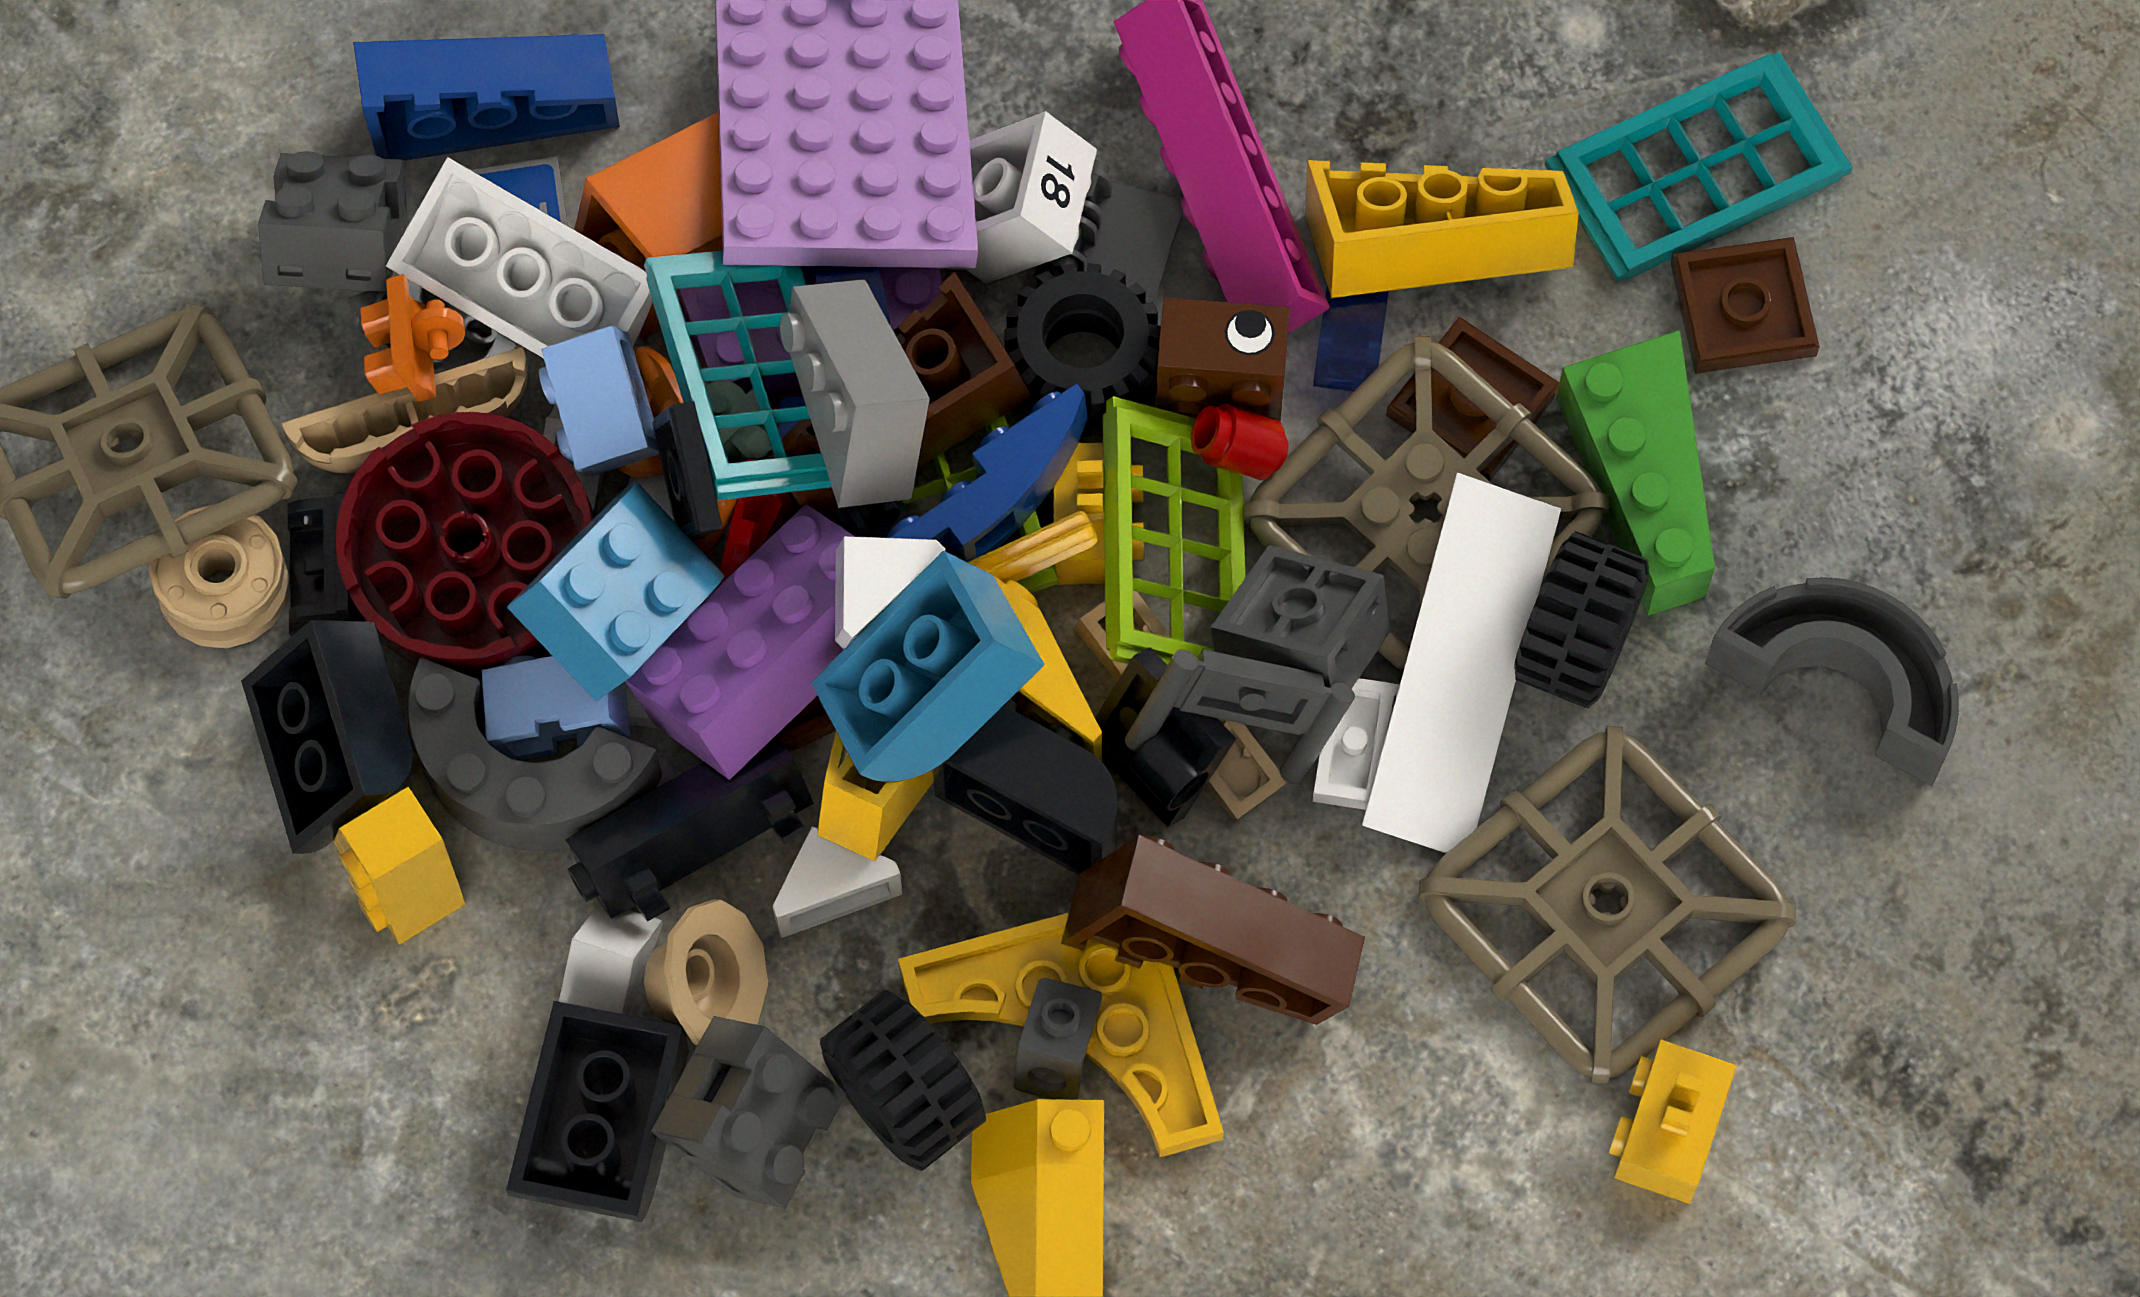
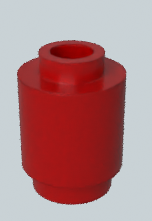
M1228 404L1204 408L1197 416L1191 432L1192 450L1195 454L1202 456L1206 464L1256 480H1265L1274 471L1279 470L1288 454L1289 444L1285 435V429L1280 421Z

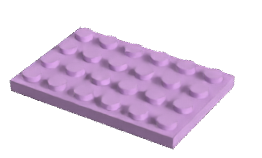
M715 0L723 265L976 268L978 243L958 0Z

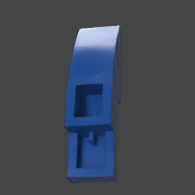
M1075 384L1062 394L1056 391L1044 396L1033 406L1029 416L1011 428L1003 426L989 433L980 442L978 450L972 453L977 479L973 482L965 480L957 483L942 496L939 505L921 517L913 515L903 519L891 529L887 538L937 540L946 549L945 552L950 554L954 551L958 558L965 562H969L997 549L1025 523L1044 501L1071 459L1088 419L1085 395L1079 385Z

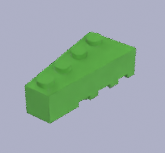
M1680 330L1562 367L1556 401L1585 470L1591 474L1600 486L1602 493L1610 497V513L1605 517L1616 544L1620 549L1648 559L1649 578L1641 599L1646 615L1650 616L1705 598L1715 565Z

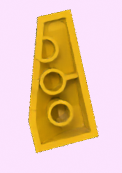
M1037 1099L985 1114L986 1122L972 1132L971 1186L977 1205L980 1208L990 1239V1245L996 1263L999 1266L1008 1297H1103L1104 1100Z

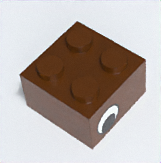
M1163 297L1157 365L1156 408L1197 418L1199 413L1208 406L1218 407L1222 404H1228L1281 422L1290 307Z

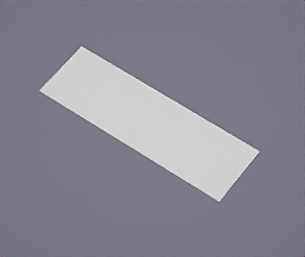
M1457 473L1362 826L1444 853H1448L1477 829L1516 682L1514 669L1516 654L1540 591L1561 508Z

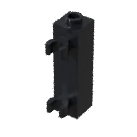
M776 735L730 780L703 761L565 839L576 861V864L567 868V871L584 901L587 903L596 897L611 919L636 905L644 919L648 922L670 909L659 891L770 828L773 829L783 844L806 832L804 825L796 814L813 805L814 802L794 756Z

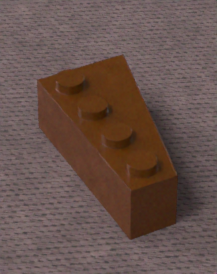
M955 272L938 287L941 293L921 313L915 309L897 326L900 333L896 337L930 398L917 468L1032 398L1014 363ZM811 419L800 420L782 439L787 457L821 453ZM770 450L768 455L771 459H775L773 450ZM832 487L792 492L801 508L807 504L829 520L837 519L834 511L839 508Z
M1138 835L1079 874L1061 944L1084 951L1087 941L1091 940L1116 948L1117 952L1114 961L1139 969L1143 965V961L1160 962L1179 968L1178 981L1199 988H1203V986L1218 988L1229 984L1237 987L1235 993L1237 1000L1318 1025L1349 1007L1365 937L1344 928L1342 922L1331 915L1311 913L1287 902V898L1276 890L1256 888L1232 877L1229 870L1221 865L1210 862H1198L1176 852L1174 847L1163 839Z

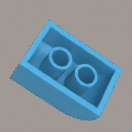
M635 481L622 490L539 573L507 608L595 701H598L629 679L711 594L725 575L691 538L686 536L685 532L647 491Z
M942 551L811 684L859 774L876 781L893 782L922 775L949 759L1045 664L994 576Z

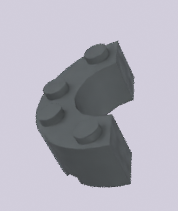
M1826 577L1807 578L1805 583L1790 585L1780 589H1776L1773 586L1754 595L1735 609L1722 623L1713 637L1705 664L1759 694H1762L1777 677L1799 667L1825 666L1850 675L1868 690L1879 709L1882 735L1875 756L1931 787L1938 776L1955 736L1959 716V696L1957 683H1953L1951 672L1944 658L1946 655L1945 649L1931 628L1913 610L1879 589L1855 581Z
M422 657L419 659L411 682L408 701L409 725L414 746L424 774L440 804L454 819L476 835L491 842L521 850L550 851L566 849L569 846L565 839L654 790L658 785L662 773L655 748L596 726L581 747L561 759L535 764L508 758L491 747L482 735L485 713L483 691L479 680Z

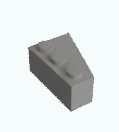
M864 279L792 287L789 313L783 314L781 317V340L784 349L790 353L838 508L911 499L930 398L867 282Z

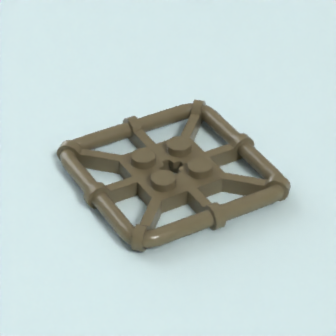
M191 304L187 309L167 314L93 348H90L89 344L86 343L73 349L76 354L75 356L0 388V431L57 443L64 458L17 479L0 444V517L8 520L32 574L44 587L45 593L48 596L67 599L72 593L91 589L168 553H171L173 558L188 552L186 545L264 511L281 499H289L298 484V480L294 475L291 456L265 407L267 400L265 391L258 380L250 378L225 327L212 315V310L209 307ZM168 342L151 374L113 391L110 390L102 373L103 370ZM198 342H204L226 386L180 406L173 389ZM84 378H87L96 396L95 399L57 416L19 408ZM232 414L242 416L264 461L201 448L194 431ZM132 438L133 442L140 444L130 452L119 453L122 451L120 443L126 439ZM200 475L253 486V488L177 522L174 521L161 494ZM73 485H77L84 501L55 555L52 556L31 509L35 502ZM146 500L160 528L159 530L80 565L106 517Z
M1415 336V343L1406 344L1392 353L1335 410L1328 408L1317 418L1316 421L1319 426L1286 458L1279 470L1274 471L1270 477L1260 483L1251 496L1250 502L1243 505L1244 523L1250 525L1252 532L1264 547L1267 548L1271 545L1309 556L1311 555L1279 526L1346 525L1372 549L1355 568L1379 573L1389 564L1419 592L1421 608L1457 473L1492 484L1480 472L1511 441L1515 440L1575 494L1574 496L1529 497L1561 508L1559 519H1573L1553 539L1541 587L1563 541L1575 531L1592 537L1601 524L1603 517L1610 513V497L1602 493L1600 486L1591 474L1530 421L1532 413L1521 403L1513 406L1453 351L1439 343L1431 342L1430 336ZM1431 367L1444 376L1497 424L1496 428L1465 458L1460 456L1432 430ZM1415 368L1416 431L1387 460H1384L1352 428L1406 374ZM1335 444L1371 475L1344 502L1277 503ZM1420 498L1425 501L1430 498L1439 502L1437 512L1441 516L1440 520L1433 523L1425 518L1417 524L1411 519L1415 512L1412 503ZM1390 629V633L1378 649V652L1398 670L1403 672L1410 646Z
M1606 726L1605 732L1596 733L1580 742L1523 791H1511L1500 801L1502 807L1440 858L1429 871L1427 877L1419 881V899L1426 902V907L1436 923L1494 984L1491 991L1502 1003L1509 1000L1570 1066L1581 1074L1590 1076L1591 1083L1608 1085L1609 1078L1618 1077L1634 1068L1639 1063L1641 1056L1647 1057L1659 1046L1661 1039L1666 1041L1695 1015L1704 1017L1716 1006L1714 999L1778 945L1787 933L1788 928L1795 925L1796 908L1793 904L1788 903V898L1779 884L1719 823L1721 819L1720 813L1711 804L1703 806L1644 744L1633 736L1624 734L1623 727ZM1603 759L1602 819L1570 845L1538 810L1597 761ZM1622 760L1632 768L1683 822L1679 828L1652 850L1620 818ZM1517 828L1525 830L1553 859L1525 883L1458 878ZM1701 840L1756 899L1693 895L1666 865L1693 842ZM1598 888L1606 894L1611 893L1615 889L1619 891L1623 896L1618 904L1621 912L1614 915L1609 912H1598L1593 907L1596 899L1592 892ZM1454 902L1522 906L1550 936L1517 964L1512 966L1461 912ZM1689 919L1756 923L1759 925L1756 930L1699 978L1663 943L1665 939ZM1563 951L1595 983L1592 1049L1576 1035L1528 983L1531 978ZM1645 957L1677 990L1678 996L1616 1049L1611 1051L1614 983Z

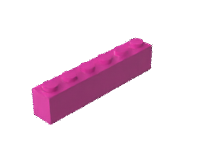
M1145 0L1115 20L1114 25L1122 42L1119 46L1120 57L1138 81L1143 94L1139 97L1140 106L1148 120L1157 128L1163 146L1160 148L1161 158L1167 169L1178 180L1184 198L1181 199L1182 210L1189 222L1198 229L1205 250L1202 252L1204 264L1209 273L1219 281L1226 301L1290 307L1288 334L1330 309L1203 0Z

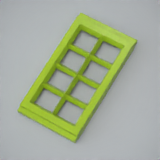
M1114 396L1106 401V413L1103 414L1106 650L1110 651V660L1129 664L1134 655L1149 647L1167 665L1178 650L1189 651L1198 658L1202 649L1214 651V648L1184 641L1183 603L1218 611L1220 615L1245 579L1243 475L1215 467L1216 496L1181 487L1180 450L1194 453L1191 447V432L1196 418ZM1131 437L1166 446L1167 483L1131 474ZM1131 488L1167 497L1168 534L1132 525ZM1181 500L1216 509L1217 546L1182 538ZM1132 539L1168 548L1169 586L1133 577ZM1182 552L1217 560L1218 598L1183 589ZM1133 591L1169 599V637L1133 629Z

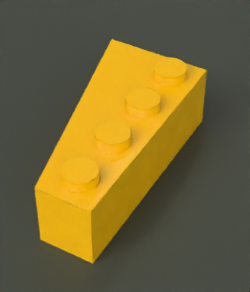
M1307 161L1305 217L1331 298L1573 267L1579 211L1563 171L1482 168L1478 177L1461 176L1456 172L1448 170V166L1424 165L1423 174L1386 173V163L1361 162L1360 172L1332 171L1330 170V161Z

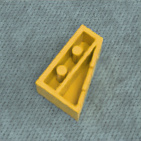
M836 731L824 780L817 836L876 861L933 784V769L922 775L901 781L884 782L867 778L859 774Z
M406 787L338 829L333 844L339 851V858L350 876L348 880L359 897L357 902L376 932L388 927L400 945L466 905L444 841L409 787Z

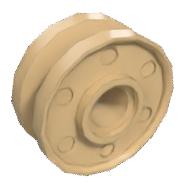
M215 504L187 511L174 521L182 520ZM256 514L186 545L188 552L173 558L172 554L168 553L150 562L149 574L163 617L178 635L200 646L230 648L252 642L274 626L287 606L290 578L277 535L262 517ZM216 571H233L231 577L223 582L211 583L207 581L209 576Z

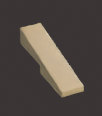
M1133 591V629L1169 637V633L1139 593ZM1103 601L1081 617L1073 627V630L1114 679L1118 681L1128 664L1110 660V651L1106 650L1105 601ZM1218 718L1234 735L1236 740L1205 787L1233 821L1236 822L1288 782L1281 777L1278 768L1245 724Z

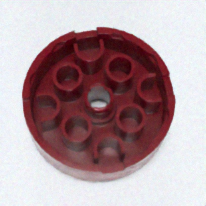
M455 412L430 417L412 424L413 429L395 438L382 449L378 446L359 467L343 497L336 526V553L340 574L346 590L365 621L374 622L379 639L391 651L417 666L420 657L473 678H482V670L503 666L504 663L516 656L541 658L549 651L514 616L507 606L596 517L579 477L573 467L560 453L559 449L539 432L521 422L504 416L481 412ZM471 534L483 535L484 541H481L479 546L473 551L463 553L462 556L454 551L456 544L465 536Z

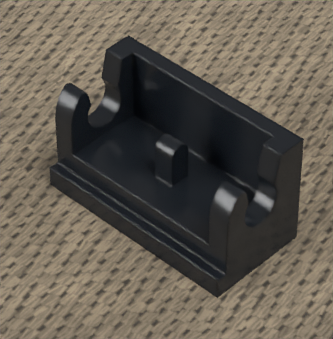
M336 493L332 497L296 500L287 505L288 530L290 532L289 635L291 637L310 620L362 622L361 613L346 590L337 562L336 526L345 493Z

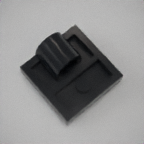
M1149 647L1132 657L1095 719L1102 731V757L1167 827H1170L1185 818L1236 738L1218 718L1180 711V708L1173 707L1157 735L1151 738L1138 752L1128 748L1125 743V736L1168 666Z

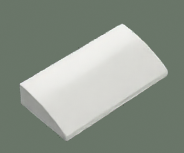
M448 157L386 265L391 270L400 275L404 274L410 281L542 358V348L609 326H615L628 332L633 347L653 302L646 281V271Z

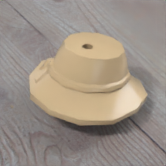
M712 899L688 908L669 932L667 941L655 948L646 962L644 986L647 1002L656 1017L667 1023L682 1025L692 1043L697 1046L713 1016L758 1024L768 987V977L763 943L746 914L721 899Z

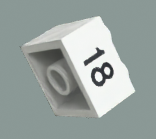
M1046 111L969 140L978 256L976 268L964 269L987 284L1072 254L1079 236V223L1086 194L1091 185V173L1097 149Z

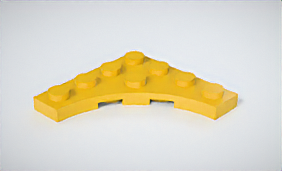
M1069 913L898 959V967L908 1002L930 1024L946 1021L980 1020L1024 1027L1038 981L1041 978H1048L1101 992L1102 1002L1085 1056L1103 1069L1132 1101L1152 1135L1159 1157L1224 1139L1223 1127L1172 966L1160 962L1143 961V965L1139 969L1114 961L1117 952L1116 948L1091 940L1087 941L1084 951L1061 944Z

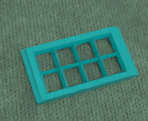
M1780 52L1773 55L1767 54L1557 151L1556 155L1545 161L1547 170L1564 172L1579 211L1578 220L1616 283L1623 279L1633 278L1671 260L1673 254L1695 249L1840 181L1841 177L1850 174L1853 166ZM1760 85L1782 121L1748 137L1726 100ZM1714 107L1736 143L1701 158L1679 122ZM1667 128L1689 165L1655 180L1633 143ZM1789 131L1811 167L1777 183L1754 146ZM1621 150L1642 186L1608 202L1586 165ZM1742 152L1765 189L1730 204L1708 168ZM1696 174L1718 211L1683 226L1663 194L1662 189ZM1649 196L1671 233L1636 248L1614 211Z
M723 251L646 258L644 264L647 273L646 281L683 403L695 401L716 500L832 487L822 453L787 457L777 423L810 419L807 406L772 410L762 376L795 373L792 359L758 363L748 334V330L780 327L782 315L789 313L792 287L806 285L800 266L723 265ZM778 280L788 312L743 317L733 284ZM721 285L731 318L685 322L676 290ZM735 331L745 364L700 369L690 336ZM750 377L760 411L714 416L704 382ZM764 424L775 459L729 464L719 429Z

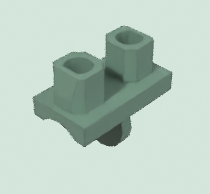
M723 380L711 382L705 386L714 416L760 411L752 389L745 394L742 388L735 383ZM764 424L719 429L729 463H737L742 458L746 461L748 458L755 460L771 459L768 452L772 450Z

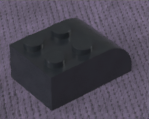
M310 620L241 680L292 854L312 853L323 849L335 840L340 827L378 805L400 787L408 777L412 765L411 741L374 622Z
M1011 699L949 759L933 769L935 797L1077 875L1117 850V792L1114 781L1105 765L1092 753L1080 747L1079 740L1071 732L1053 723H1047L1043 727L1023 716V710Z
M554 1001L506 1188L508 1196L642 1222L648 1213L654 1196L667 1145L653 1134L651 1130L685 1069L689 1053V1046L682 1025Z

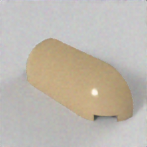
M519 347L434 374L436 397L420 403L408 387L382 395L378 393L371 394L281 424L293 449L308 463L329 472L356 473L367 457L378 446L382 449L395 438L413 429L411 425L421 420L455 412L491 413L509 418L521 402L527 385L528 367L524 348Z

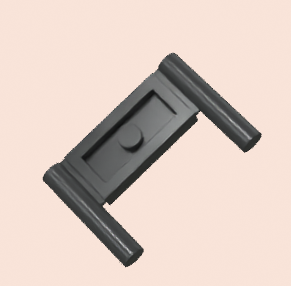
M1202 649L1198 658L1189 651L1178 650L1173 655L1125 736V743L1129 749L1138 752L1151 738L1158 734L1173 707L1180 708V711L1296 735L1301 734L1280 767V775L1286 782L1300 784L1355 699V694L1349 686L1343 683H1335L1331 688L1325 687L1323 674Z

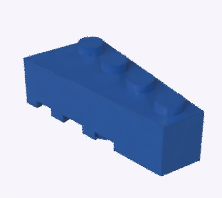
M604 34L353 42L362 108L375 154L382 159L406 161L620 127Z

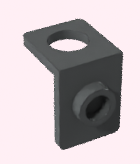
M1041 978L1038 981L1017 1047L1014 1088L1016 1090L1049 1099L1078 1100L1083 1061L1102 1002L1101 992L1048 978ZM1037 1067L1052 1069L1060 1073L1066 1081L1062 1083L1043 1081L1037 1078L1031 1072V1069Z

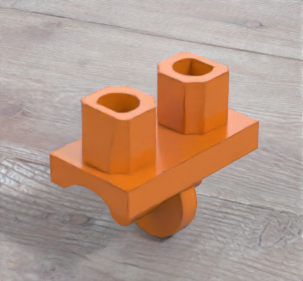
M404 274L386 279L387 299L360 308L361 325L365 336L373 347L376 348L391 343L389 348L364 356L366 378L379 395L408 387L419 403L435 398L436 387L433 359L441 360L446 358L449 354L448 350L457 347L464 340L465 323L463 317L458 312L445 308L444 302L440 300H431L426 305L414 300L409 295L408 280Z

